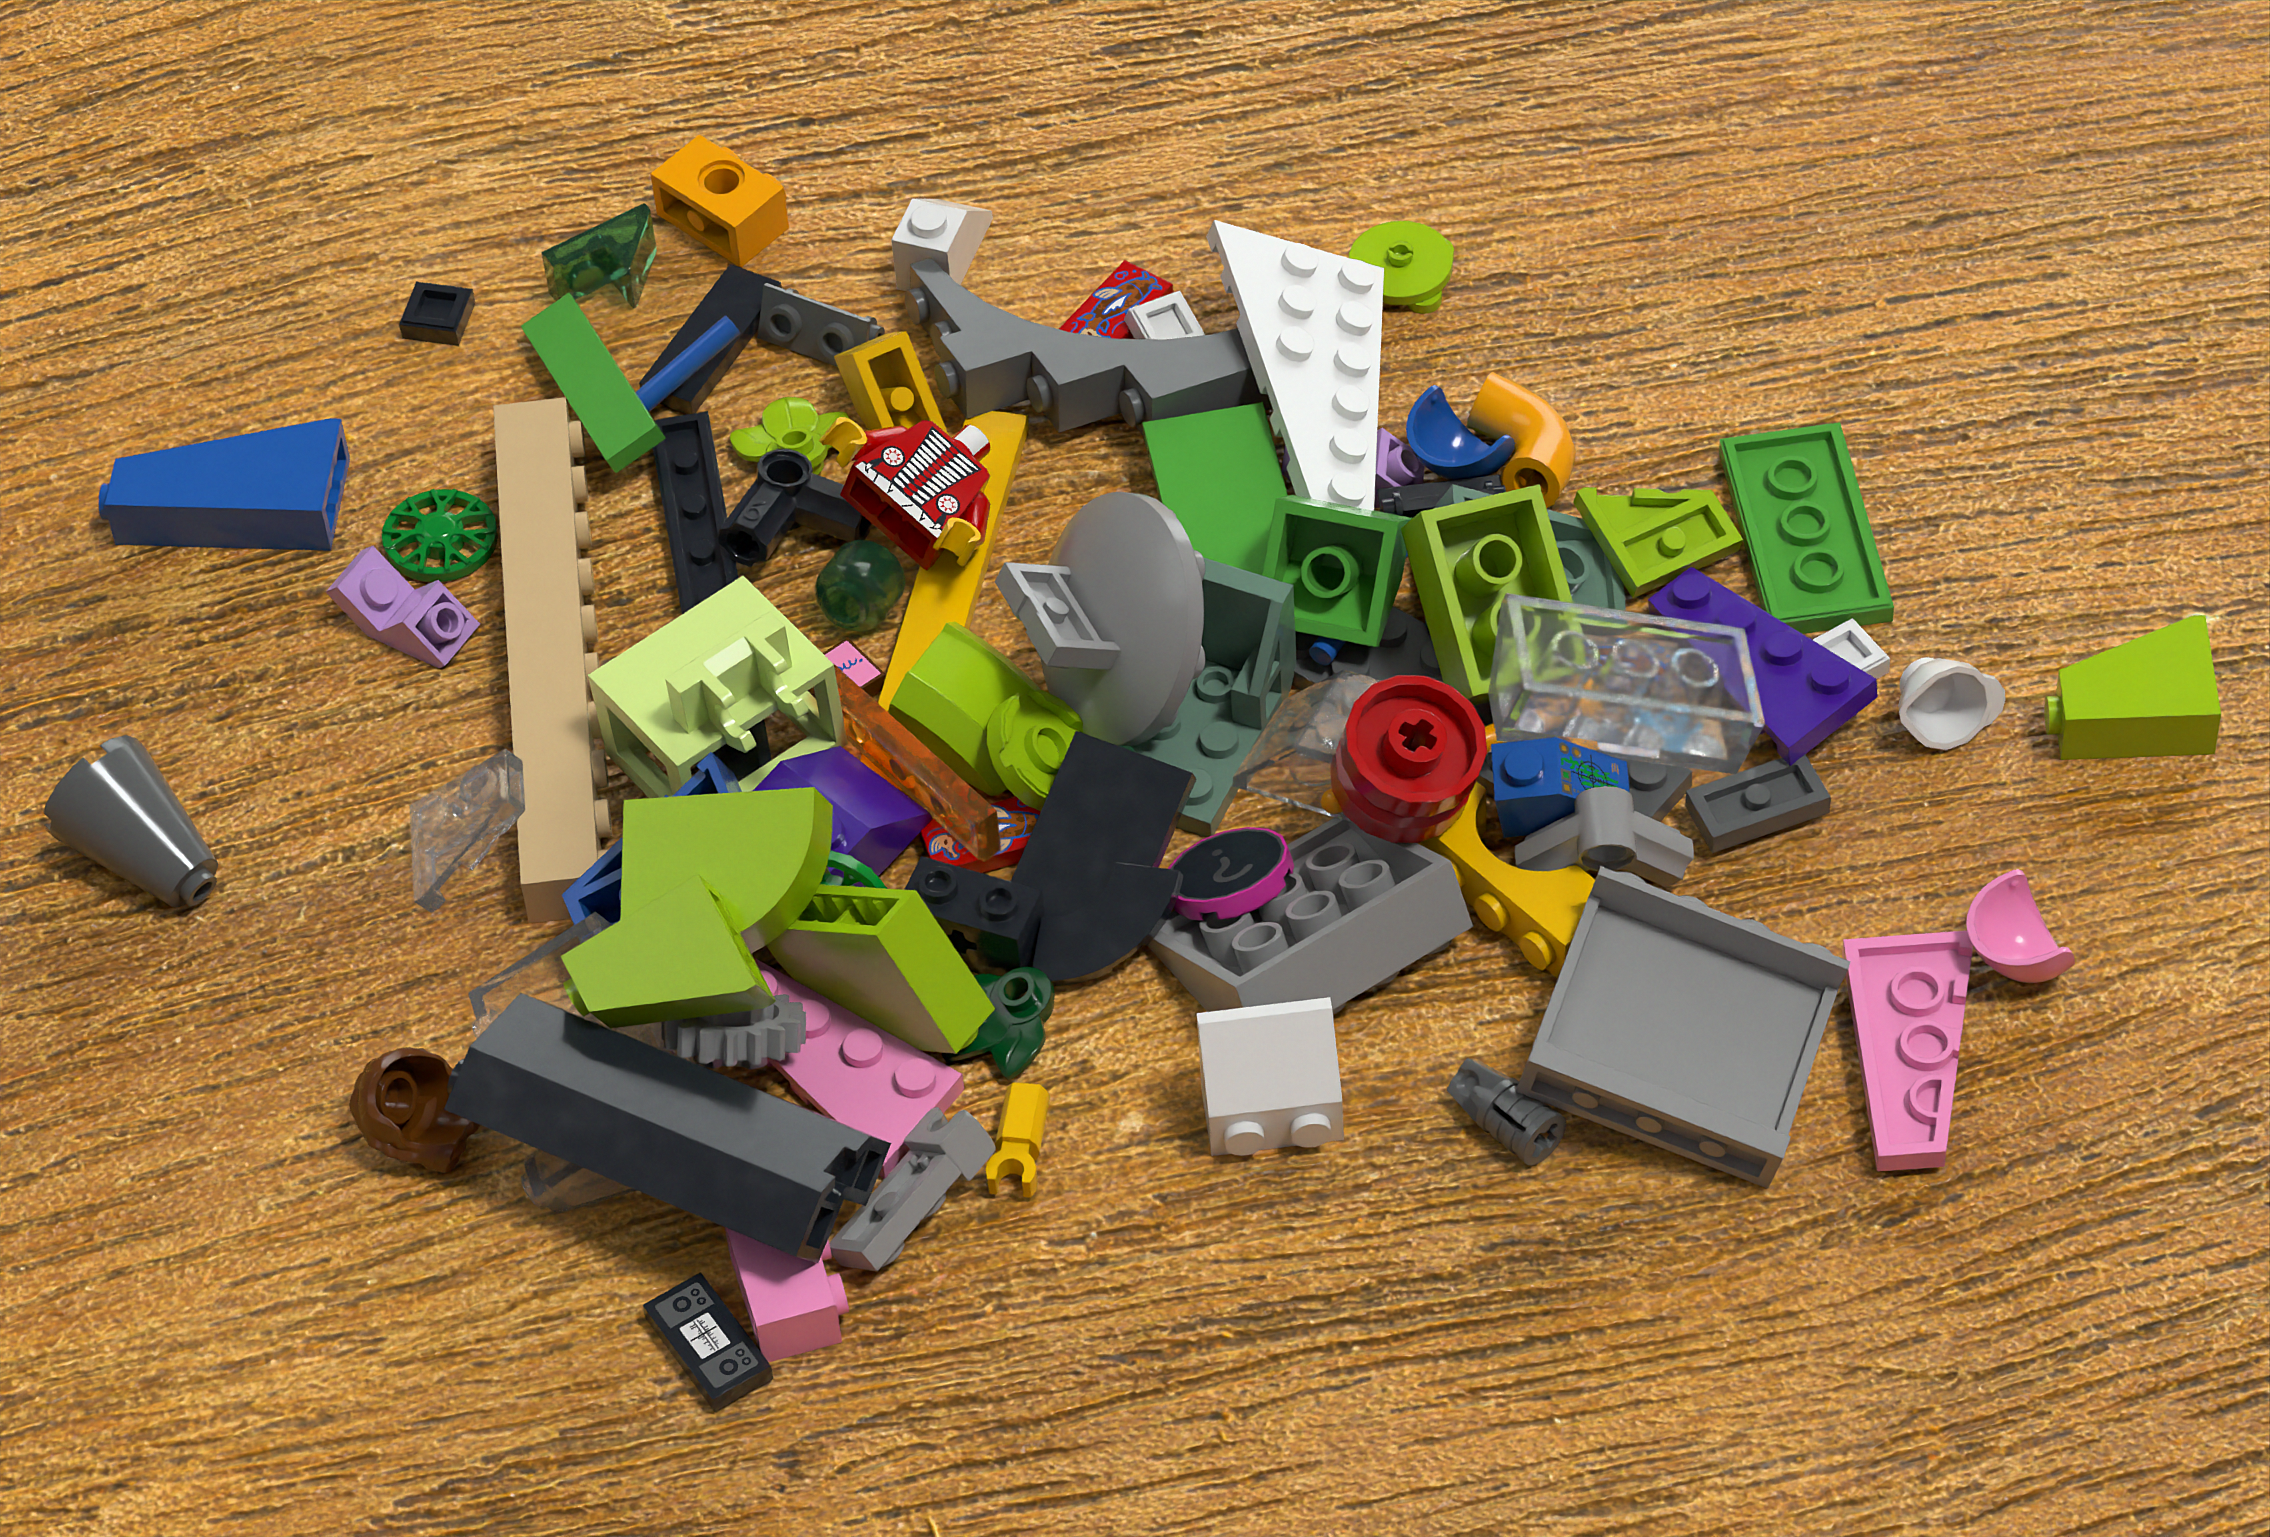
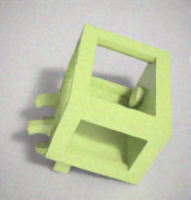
M741 576L588 674L606 754L649 798L664 797L665 795L672 797L692 777L690 767L726 743L744 753L754 748L756 742L748 729L777 710L783 712L807 737L739 781L742 792L753 791L780 761L838 746L844 747L848 744L834 664L744 576ZM812 687H814L816 699L808 692ZM650 750L666 766L668 776L645 754L647 751Z

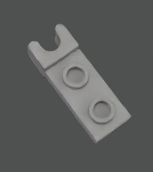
M938 1107L932 1108L906 1136L904 1142L910 1150L870 1195L867 1205H862L830 1241L831 1254L841 1266L878 1271L880 1268L890 1264L900 1255L905 1245L904 1240L919 1222L935 1213L942 1206L946 1198L945 1192L955 1180L970 1181L993 1155L996 1149L993 1140L968 1111H959L948 1122Z

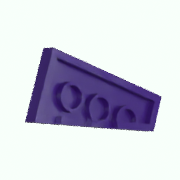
M1693 567L1688 568L1648 599L1649 618L1692 663L1700 662L1711 674V683L1724 697L1731 695L1745 710L1746 720L1760 735L1766 732L1777 744V753L1789 766L1878 697L1876 678Z

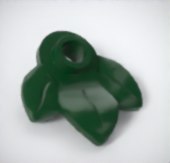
M1019 967L1007 972L1003 976L993 974L974 976L995 1007V1010L978 1028V1035L971 1044L959 1050L956 1054L942 1052L946 1062L958 1061L991 1051L997 1067L1007 1080L1015 1078L1031 1064L1045 1043L1046 1034L1043 1024L1053 1012L1055 997L1054 987L1048 976L1040 969L1034 967ZM1027 992L1022 998L1016 1000L1021 994Z

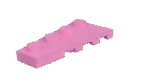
M754 958L773 996L786 994L789 996V1002H801L803 1004V1011L806 1012V1043L800 1045V1052H785V1059L781 1061L767 1058L766 1066H774L789 1080L791 1090L807 1105L812 1103L826 1117L890 1142V1148L879 1173L885 1179L910 1150L904 1139L926 1113L932 1108L938 1107L944 1114L964 1091L963 1074Z

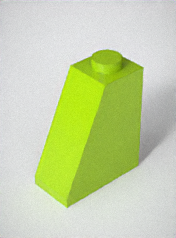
M2190 616L2060 669L2058 672L2056 696H2046L2044 705L2047 735L2057 734L2060 759L2215 754L2221 710L2206 616Z
M699 874L560 956L571 976L570 979L563 982V985L575 1008L583 1017L591 1013L610 1029L765 1009L776 1002L719 892Z

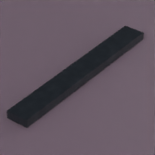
M708 411L654 420L666 438L653 447L682 614L738 579L736 562L732 561L730 554L718 542L719 529L727 519V512ZM764 719L748 729L756 742V746L748 752L739 751L727 743L713 752L735 774L738 782L772 760Z

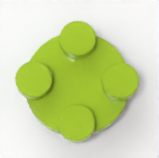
M1391 221L1376 225L1362 233L1353 243L1349 252V258L1384 268L1383 303L1407 305L1413 312L1428 314L1436 311L1442 303L1441 290L1449 282L1453 271L1454 247L1438 231L1427 225L1412 221Z

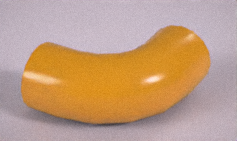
M1491 372L1474 401L1468 417L1467 427L1496 441L1503 435L1512 437L1515 442V449L1512 452L1513 457L1503 470L1502 483L1505 485L1506 492L1540 484L1546 508L1554 505L1568 484L1575 462L1576 449L1565 420L1545 399L1522 385Z

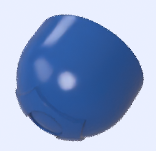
M1437 385L1428 388L1417 399L1408 415L1406 433L1415 456L1427 469L1449 481L1490 476L1504 465L1515 449L1514 439L1509 435H1503L1492 446L1477 438L1458 419L1449 406L1443 390Z

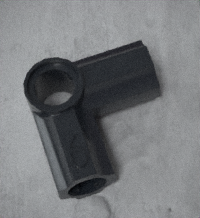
M775 449L767 452L760 458L757 465L756 480L720 527L718 542L730 554L732 561L751 568L754 563L759 561L766 562L786 533L802 525L861 546L870 533L872 523L840 496L843 484L812 473V464L805 455L790 449Z

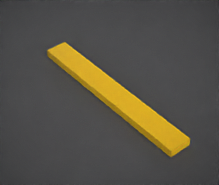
M990 411L968 419L965 418L963 427L965 425L977 427L987 437L991 447L990 452L980 461L990 474V479L983 492L991 504L985 541L978 549L973 551L963 567L957 563L959 557L949 549H945L928 571L924 570L921 566L919 567L860 759L862 763L916 803L919 800L930 760L883 733L889 705L905 674L912 669L943 630L946 623L957 622L966 629H970L1029 431L1028 415Z

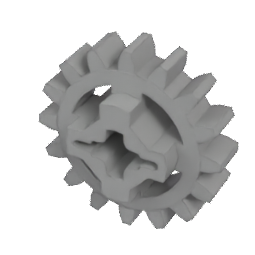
M786 994L775 995L776 1002L765 1009L661 1022V1040H664V1048L666 1050L678 1049V1057L686 1058L697 1055V1063L712 1069L720 1066H737L751 1070L767 1065V1058L781 1061L785 1059V1052H800V1045L806 1043V1012L803 1011V1004L801 1002H789V996Z

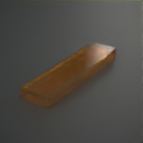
M834 664L847 740L917 804L930 812L931 816L976 858L985 862L1001 850L997 810Z

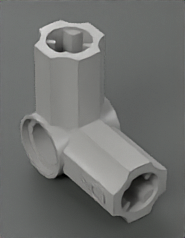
M1608 786L1595 787L1583 791L1577 795L1574 801L1575 812L1527 835L1524 842L1515 846L1516 866L1520 869L1552 871L1577 864L1586 872L1588 870L1599 871L1602 866L1612 871L1626 869L1664 887L1683 880L1688 864L1694 859L1692 839L1682 835L1677 829L1634 811L1631 793L1625 789Z

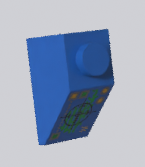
M1557 737L1491 744L1495 803L1504 838L1527 836L1575 812L1574 801L1577 795L1585 790L1608 786L1625 789L1630 793L1628 765L1624 760Z

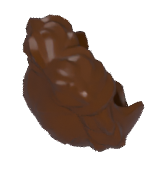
M411 1047L398 1048L386 1052L368 1062L355 1082L349 1103L351 1114L368 1145L390 1158L404 1162L421 1163L427 1169H435L442 1173L452 1172L461 1154L466 1149L467 1138L480 1127V1124L444 1110L449 1098L447 1092L448 1080L454 1068H451L447 1061L439 1055L430 1053L423 1048Z

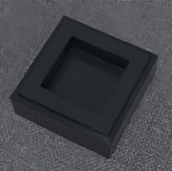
M416 282L399 323L402 339L459 346L475 305L473 289Z

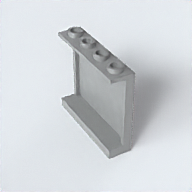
M1601 866L1588 896L1516 1092L1768 1189L1784 1158L1791 1138L1789 1132L1835 997L1851 961L1833 955L1828 949L1818 944L1801 943L1772 932L1767 926L1758 921L1750 919L1740 920L1709 908L1703 901L1695 897L1678 896L1646 884L1643 879L1632 873L1615 872Z

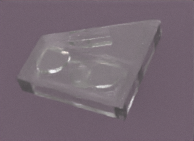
M507 749L502 750L409 805L415 903L431 913L439 909L446 901L440 892V887L461 864L473 870L489 852L493 842L500 835L506 833L526 810L523 761Z

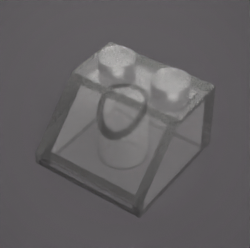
M1342 670L1284 699L1234 774L1233 787L1351 823V820L1343 812L1338 814L1327 813L1321 806V797L1326 790L1332 788L1330 765L1354 702L1372 684L1378 683L1381 680Z

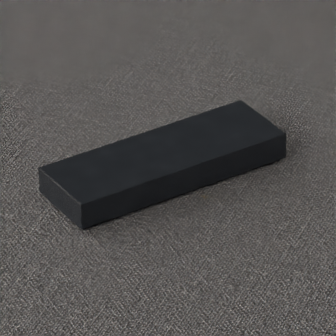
M729 264L639 382L640 388L726 315L741 334L659 403L685 414L696 413L757 332L764 284L768 283L782 288L781 282Z

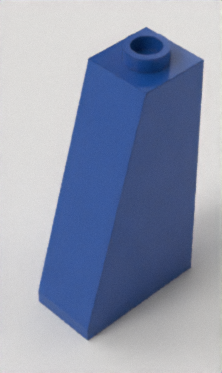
M329 418L117 458L114 462L110 483H103L100 488V517L102 520L109 521L115 545L331 551L350 463L342 420Z

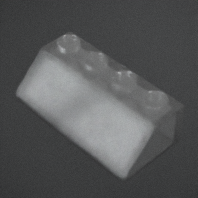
M1506 593L1502 600L1488 690L1497 741L1515 742L1557 737L1616 758L1736 774L1765 726L1746 634L1743 628Z

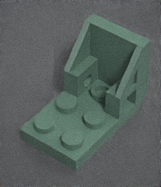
M1204 558L1205 575L1202 581L1204 624L1201 644L1205 652L1204 669L1198 678L1192 679L1189 690L1178 708L1177 717L1171 726L1164 727L1146 742L1123 748L1194 774L1197 780L1176 828L1208 838L1213 836L1285 706L1297 665L1293 585Z

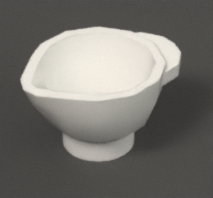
M1921 658L1911 663L1905 669L1900 679L1901 696L1898 707L1901 723L1919 742L1930 748L1948 750L1968 743L1983 727L1992 724L2002 712L2005 704V689L1994 676L1983 674L1965 662L1941 658Z

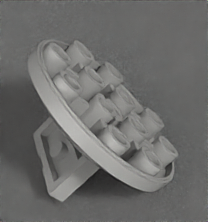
M1128 492L1107 493L1088 502L1073 516L1060 535L1048 565L1005 562L995 583L1009 604L1013 614L1022 621L1027 629L1026 633L1040 656L1049 693L1064 700L1079 714L1083 721L1084 734L1120 747H1131L1146 742L1164 727H1169L1174 723L1178 708L1189 690L1192 679L1198 678L1205 666V652L1201 645L1204 624L1202 581L1205 575L1204 558L1199 551L1193 549L1189 537L1175 513L1163 503L1144 494Z

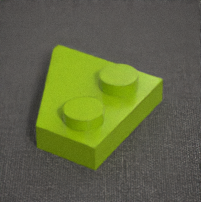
M1585 487L1576 492L1573 501L1632 598L1673 581L1690 567L1698 570L1738 552L1743 542V538L1712 490L1682 489L1677 493H1666L1660 489L1634 488L1632 495L1627 496L1597 495L1596 487Z

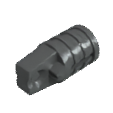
M1467 1058L1459 1067L1457 1074L1452 1078L1447 1088L1448 1093L1486 1133H1490L1499 1143L1504 1144L1506 1149L1517 1155L1525 1164L1530 1166L1536 1165L1546 1159L1558 1146L1565 1133V1117L1552 1110L1548 1104L1516 1092L1519 1081L1515 1078H1510L1481 1061ZM1546 1132H1547L1549 1135H1548L1547 1138H1545V1137H1544L1542 1134H1540V1133H1546Z

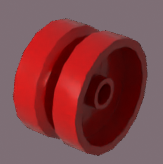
M1397 675L1372 684L1354 702L1330 765L1332 792L1344 815L1365 833L1391 843H1420L1445 833L1461 817L1487 754L1485 726L1469 700L1451 685L1430 677Z

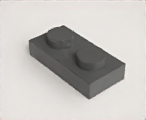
M1806 754L1791 766L1783 758L1697 786L1686 790L1685 807L1712 853L1830 813L1831 796Z

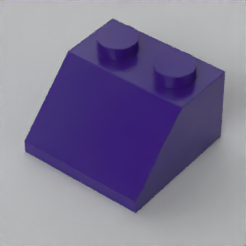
M841 746L780 761L753 790L764 791L815 787L833 805L830 851L853 856L854 859L860 861L868 868L870 867L877 876L891 864L933 819L930 812ZM828 867L832 875L844 878V871ZM861 882L853 884L855 887H865Z

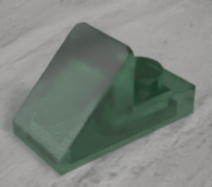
M643 203L541 252L548 291L552 298L557 301L570 292L576 300L612 282L631 307L636 308L657 252L651 211Z

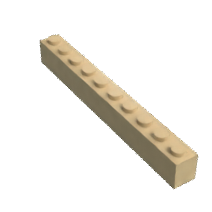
M566 397L493 405L520 881L529 923L571 919L562 894L609 850H601V838L612 837L608 799L598 800L597 788L609 787L605 750H595L594 739L602 738L595 704L594 701H591V686L588 674L598 669L600 663L598 653H588L587 643L598 642L595 606H585L584 596L595 594L593 566L591 558L581 559V549L592 548L588 511L578 512V503L589 502L585 466H575V458L585 457V442L581 420L570 422Z

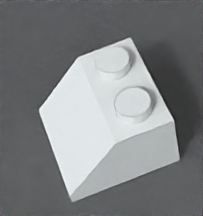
M1330 997L1197 1013L1201 1088L1211 1156L1224 1154L1244 1156L1265 1149L1290 1146L1316 1147L1326 1142L1344 1140L1343 1101Z

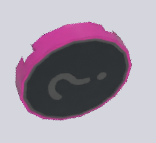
M1245 827L1220 832L1200 840L1183 851L1168 867V869L1179 870L1184 876L1174 905L1175 911L1192 920H1203L1200 912H1216L1218 919H1231L1254 911L1277 897L1286 886L1285 874H1292L1295 866L1283 836L1268 828Z

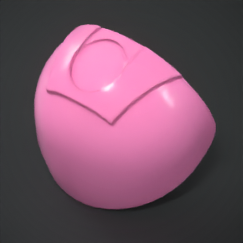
M2012 870L1992 880L1981 889L1972 901L1966 923L1969 938L1980 958L2001 975L2019 982L2037 983L2051 980L2075 965L2072 951L2068 947L2059 948L2049 932L2022 870Z

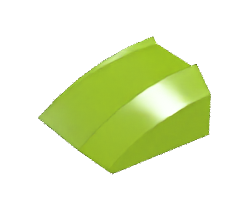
M948 622L912 669L905 674L890 702L883 733L988 795H998L1008 788L992 764L987 746L988 721L996 706L1017 693L1025 694L1029 690L1041 689L1006 656L982 638L957 622Z

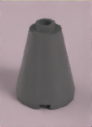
M128 735L109 739L99 745L107 752L106 755L92 765L83 757L72 766L56 785L45 804L44 814L51 820L50 824H44L45 829L58 841L171 907L177 908L185 904L189 906L199 904L216 886L217 878L215 874L218 868L216 858L145 746L136 738Z

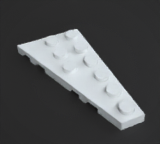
M1214 220L1206 237L1211 252H1219L1224 267L1220 278L1225 292L1234 295L1240 313L1236 324L1260 393L1268 394L1274 411L1270 417V422L1275 436L1283 437L1289 453L1290 461L1286 468L1296 496L1374 511L1384 268L1365 263L1361 260L1350 259L1311 248L1301 243L1290 242Z

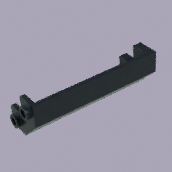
M522 993L469 1046L465 1058L455 1065L448 1080L447 1092L449 1098L444 1110L790 1255L819 1263L844 1199L864 1206L867 1205L891 1145L890 1142Z

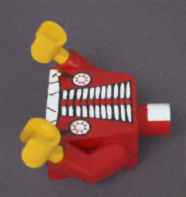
M839 417L820 438L819 442L822 445H830L839 451L836 462L840 467H845L850 461H855L851 466L840 496L924 570L928 571L945 549H949L953 554L959 557L957 563L963 567L973 551L984 543L991 504L983 492L990 479V474L980 461L990 452L991 447L987 437L977 427L965 425L951 438L933 421L922 420L909 429L901 425L863 430L853 420Z

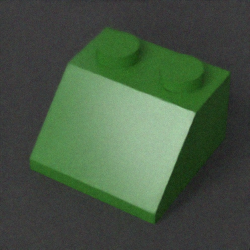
M1295 495L1276 498L1262 576L1293 585L1295 631L1378 647L1403 576L1407 550L1400 528L1412 518Z

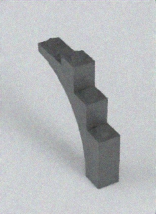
M932 258L910 264V290L905 292V305L908 315L915 325L921 324L929 334L934 349L940 357V363L936 364L934 368L935 380L940 393L945 399L951 398L966 419L1030 400L1035 411L1038 413L1043 412L1059 433L1122 413L1126 423L1131 427L1136 426L1143 435L1142 422L1263 402L1265 410L1273 408L1268 394L1260 393L1238 328L1211 335L1164 340L1114 339L1071 333L1024 320L986 303L956 283Z

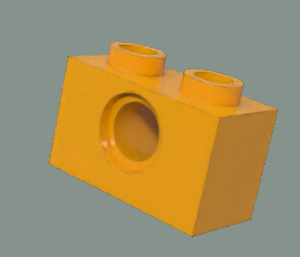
M700 134L650 173L657 215L738 267L742 268L789 229L786 193L780 182L768 173L762 174L741 161L729 148L719 147Z

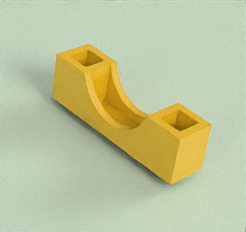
M1476 781L1461 817L1445 833L1418 844L1451 861L1464 900L1475 909L1478 917L1489 929L1496 932L1502 931L1520 947L1526 959L1534 967L1540 970L1546 969L1558 979L1595 879L1577 864L1552 871H1530L1511 866L1495 857L1481 841L1486 831V789Z

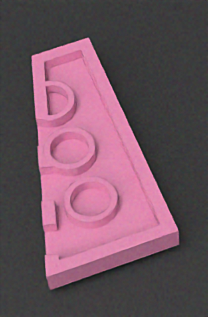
M1967 930L1843 939L1842 958L1851 961L1845 976L1877 1172L1945 1167L1973 944Z

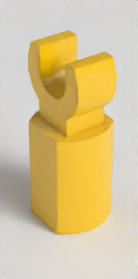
M1012 1082L1007 1086L995 1142L997 1153L993 1154L988 1160L985 1170L989 1194L998 1193L1001 1179L1008 1174H1017L1022 1177L1023 1197L1031 1198L1037 1190L1038 1178L1035 1160L1039 1157L1050 1102L1048 1091L1039 1084Z

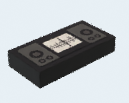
M701 1272L643 1304L645 1319L714 1412L773 1379L772 1368L769 1362Z

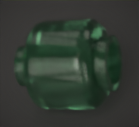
M857 539L843 544L833 554L819 572L814 591L817 604L823 614L833 624L849 631L865 632L875 629L887 618L902 598L906 580L904 569L897 557L886 547L873 541Z

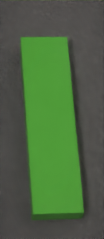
M570 292L521 325L522 330L615 473L666 439Z

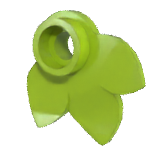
M783 397L768 404L762 413L763 424L731 432L730 441L732 448L738 456L752 462H759L764 454L775 449L798 451L810 460L813 469L812 473L818 475L824 468V459L828 453L827 449L832 447L830 445H822L819 442L820 438L837 418H849L846 412L818 415L813 404L808 400L798 397Z

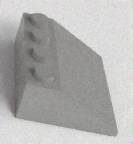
M1341 813L1287 845L1295 866L1292 874H1285L1286 886L1277 897L1254 911L1231 919H1218L1216 912H1200L1203 920H1192L1174 910L1170 913L1158 934L1147 946L1207 1012L1330 997L1334 1015L1345 1007L1347 1001L1372 986L1390 982L1399 974L1401 969L1424 955L1444 950L1451 944L1453 938L1472 928L1473 925L1449 859L1418 843H1391L1365 833L1344 813Z

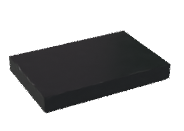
M1076 731L1011 882L1042 890L1045 917L1062 916L1089 905L1107 886L1116 862L1159 868L1197 780L1196 777L1187 770Z

